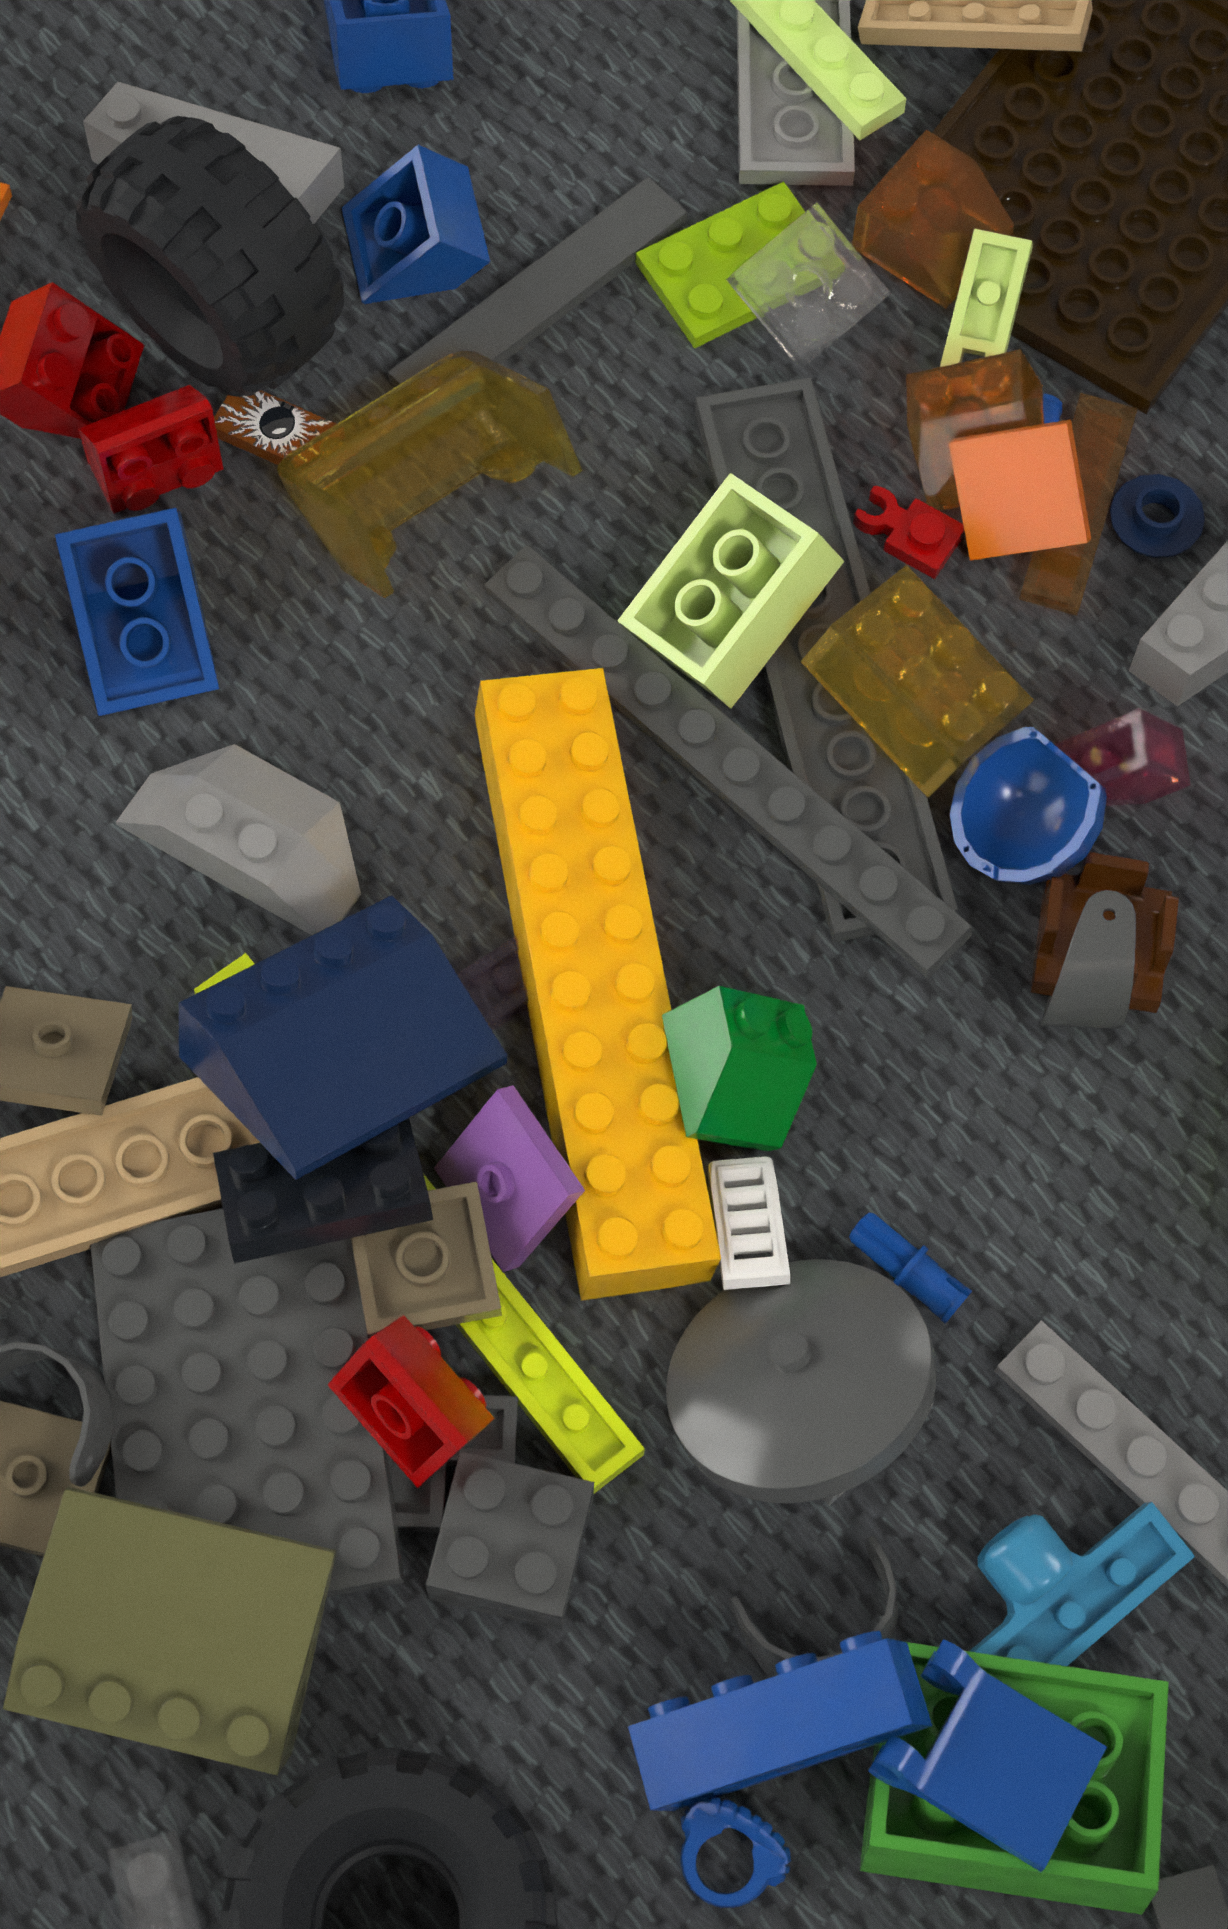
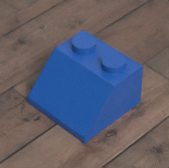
M415 146L341 207L361 301L364 304L456 289L490 263L468 166L423 146Z

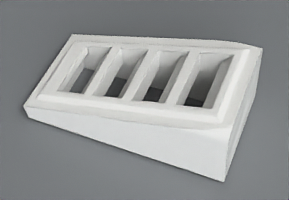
M765 1156L711 1162L708 1165V1195L721 1255L719 1266L723 1290L790 1284V1269L773 1160ZM771 1253V1257L734 1260V1255Z

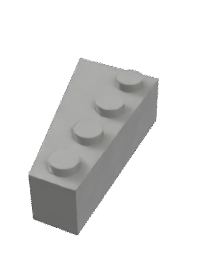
M117 82L83 121L91 159L98 165L123 141L147 123L156 121L161 124L175 116L198 118L212 123L218 131L229 133L243 143L246 150L259 161H263L279 177V181L294 198L297 197L309 213L313 225L344 188L340 147L121 82Z

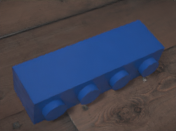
M880 1631L867 1632L841 1641L839 1644L842 1654L821 1661L817 1660L816 1653L803 1654L783 1660L775 1665L777 1676L757 1683L753 1682L752 1675L734 1677L711 1686L713 1698L690 1705L688 1697H678L650 1706L648 1708L650 1719L628 1726L650 1810L676 1811L683 1809L691 1804H695L698 1799L703 1797L717 1798L886 1742L890 1735L901 1737L931 1727V1719L907 1642L888 1638L883 1639Z

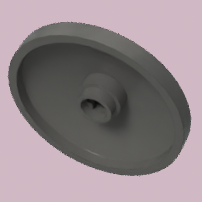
M811 1259L789 1262L790 1284L724 1290L706 1304L694 1317L681 1336L671 1358L667 1374L666 1401L670 1420L682 1447L694 1465L708 1479L736 1495L752 1500L769 1503L809 1502L843 1493L866 1482L887 1468L910 1445L921 1429L934 1398L937 1380L936 1356L926 1324L912 1299L894 1282L876 1271L857 1264L837 1260Z

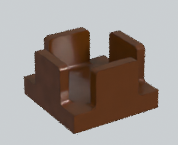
M1090 852L1084 859L1080 874H1063L1061 877L1051 876L1050 880L1044 881L1031 993L1053 995L1074 931L1086 902L1097 892L1105 890L1117 891L1130 900L1136 912L1135 965L1129 1009L1157 1013L1162 999L1165 970L1174 950L1179 897L1172 896V891L1144 886L1149 872L1148 862ZM1105 911L1103 913L1106 920L1111 921L1115 919L1113 912Z

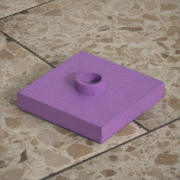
M514 1086L495 1091L434 1167L446 1187L477 1182L490 1253L503 1272L520 1267L585 1191Z

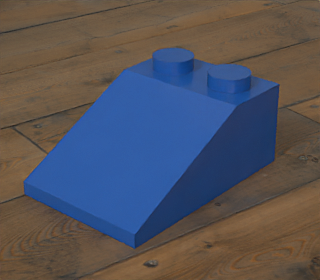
M324 0L334 66L341 90L351 89L358 93H372L380 90L383 86L407 84L414 88H428L436 85L439 81L453 80L451 16L446 0Z
M177 508L55 534L98 716L220 689L181 512Z

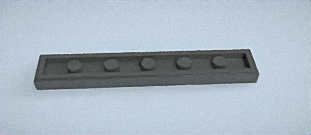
M648 176L388 372L389 383L428 420L632 265L636 260V252L669 237L686 224L687 211Z

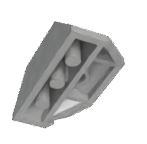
M236 744L151 773L116 821V825L310 935H314L343 920L361 895L340 802Z

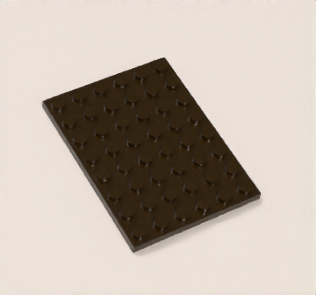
M1092 0L1093 11L1082 51L999 49L857 224L854 230L853 242L956 302L974 228L1032 240L1033 247L1011 335L1147 415L1228 306V0Z

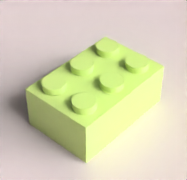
M730 473L617 621L645 646L732 709L841 567L844 560L818 532Z

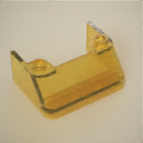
M460 351L441 358L297 448L279 463L277 472L287 493L341 569L385 599L394 593L384 569L390 563V558L397 549V544L391 533L395 528L481 473L492 479L513 483L530 476L534 472L535 466L543 461L572 477L582 472V468L548 388L475 351Z

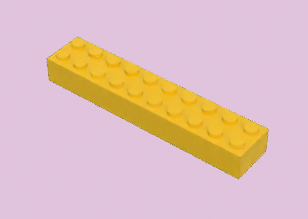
M603 668L482 680L479 685L474 716L551 1139L585 1189L582 1195L565 1213L581 1301L711 1281L721 1260L698 1140L686 1137L662 1019L663 1014L671 1011V1005Z

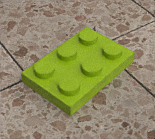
M784 181L636 252L635 264L694 349L843 276L844 270L842 261Z

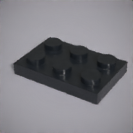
M409 1118L297 1180L261 1143L244 1145L213 1153L234 1264L433 1220L430 1198Z

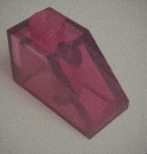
M1140 708L1055 744L1105 788L1107 795L1106 806L1146 804L1191 786L1183 729Z

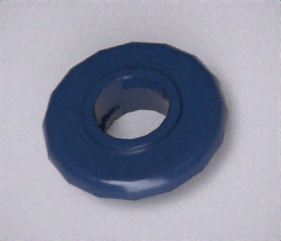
M1161 474L1141 475L1126 482L1114 495L1110 509L1112 527L1121 542L1137 554L1151 558L1174 557L1189 550L1201 536L1205 522L1202 503L1194 491L1180 480ZM1150 503L1165 505L1171 510L1174 520L1166 523L1152 521L1146 517L1142 507Z

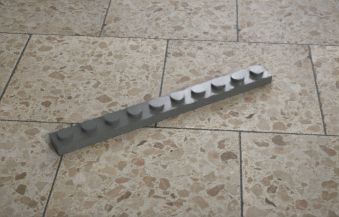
M528 545L524 546L484 584L487 594L573 671L603 668L609 700L612 705L927 979L972 936V926L531 547Z

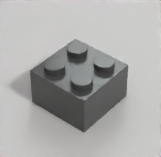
M460 1451L426 1582L428 1599L562 1631L593 1503L594 1482Z

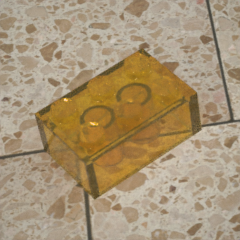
M907 565L835 621L801 660V663L928 798L969 763L972 757L998 737L1034 701Z

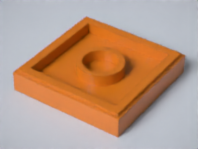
M1071 419L953 438L948 442L970 561L1085 544L1091 540Z

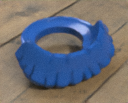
M703 1797L698 1799L695 1804L689 1805L690 1810H686V1815L681 1817V1828L685 1833V1841L681 1849V1868L686 1883L697 1897L713 1906L735 1908L756 1899L768 1885L775 1887L784 1882L786 1879L785 1874H788L790 1871V1867L787 1864L791 1862V1853L789 1847L784 1846L785 1841L778 1832L772 1831L770 1823L762 1822V1818L757 1814L752 1815L750 1810L744 1806L737 1807L736 1803L731 1800L724 1799L721 1802L720 1798L712 1797L710 1799ZM726 1828H733L752 1840L754 1868L750 1880L744 1887L735 1892L721 1893L709 1888L700 1878L696 1865L697 1854L706 1840L721 1834Z

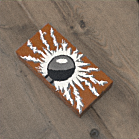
M259 390L252 396L238 397L227 395L214 416L218 439L314 482L343 437L341 425L262 390Z

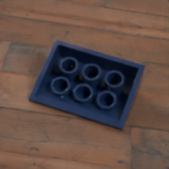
M392 895L179 1002V1057L295 1180L507 1064L505 1050L431 932Z

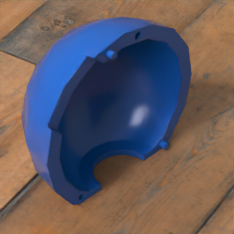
M1020 728L996 737L972 757L956 783L949 814L954 843L971 867L998 882L1032 885L1050 880L1051 876L1061 877L1088 855L1103 829L1107 799L1105 788L1036 728Z

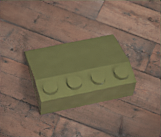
M67 1487L62 1496L17 1640L3 1709L278 1776L292 1755L337 1550Z

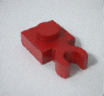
M873 486L870 491L869 501L874 505L880 506L884 512L873 516L858 508L854 514L853 524L866 534H886L889 537L885 541L884 552L936 579L965 536L963 524L917 498L905 510L898 506L897 499L892 492L880 486Z

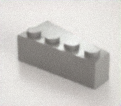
M1228 540L1142 636L1129 668V672L1176 706H1179L1228 673Z

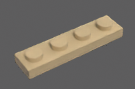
M866 0L858 31L861 44L1082 51L1093 11L1092 0Z

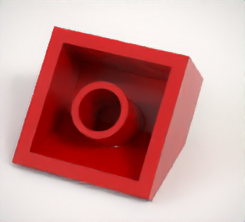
M402 1315L369 1338L327 1384L417 1488L495 1419L486 1409V1401L480 1390L471 1381L462 1377L459 1378L441 1358V1351L435 1339L425 1329L413 1326L405 1315Z

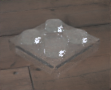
M817 202L726 279L791 360L801 369L806 367L891 294Z

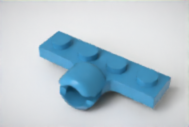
M1153 1502L1143 1503L1086 1553L1080 1556L1067 1548L1043 1516L1033 1514L1017 1519L994 1536L984 1546L978 1556L979 1569L1006 1602L1008 1614L1002 1624L969 1652L1068 1666L1195 1556Z

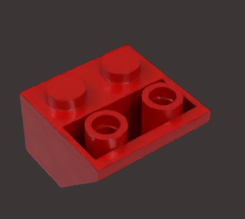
M53 282L11 302L0 334V415L21 428L81 439L79 428L125 410L144 344Z
M191 385L179 388L79 428L86 459L113 514L124 509L132 511L145 509L155 503L159 495L181 486L185 488L202 486L210 481L216 472L223 470L213 409L208 399Z

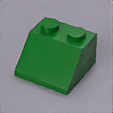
M717 986L663 1014L662 1019L686 1137L763 1151L782 1148L817 1066L811 1040L812 1027L806 1016L804 1005Z

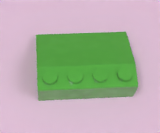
M907 1642L932 1726L898 1738L910 1744L925 1759L958 1695L940 1690L921 1677L934 1651H937L938 1647ZM965 1651L988 1674L1107 1746L1046 1868L1042 1872H1039L924 1799L910 1792L890 1786L870 1774L860 1871L1142 1915L1159 1888L1168 1682ZM886 1742L874 1745L872 1763L881 1746L885 1745Z

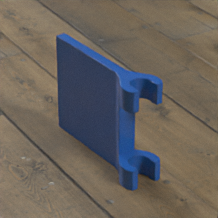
M943 1640L937 1651H934L921 1677L940 1690L958 1695V1698L925 1759L910 1744L896 1736L890 1735L886 1744L881 1746L868 1771L882 1782L924 1799L1039 1872H1042L1046 1868L1107 1746L997 1680L977 1665L964 1650L951 1642Z

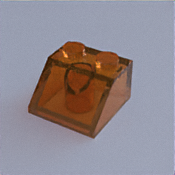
M926 129L858 205L852 248L942 307L947 308L958 296L974 228L1010 236L1014 229V223L975 160Z
M1021 349L906 375L907 428L926 502L937 510L960 507L948 442L953 438L1044 424L1043 386Z

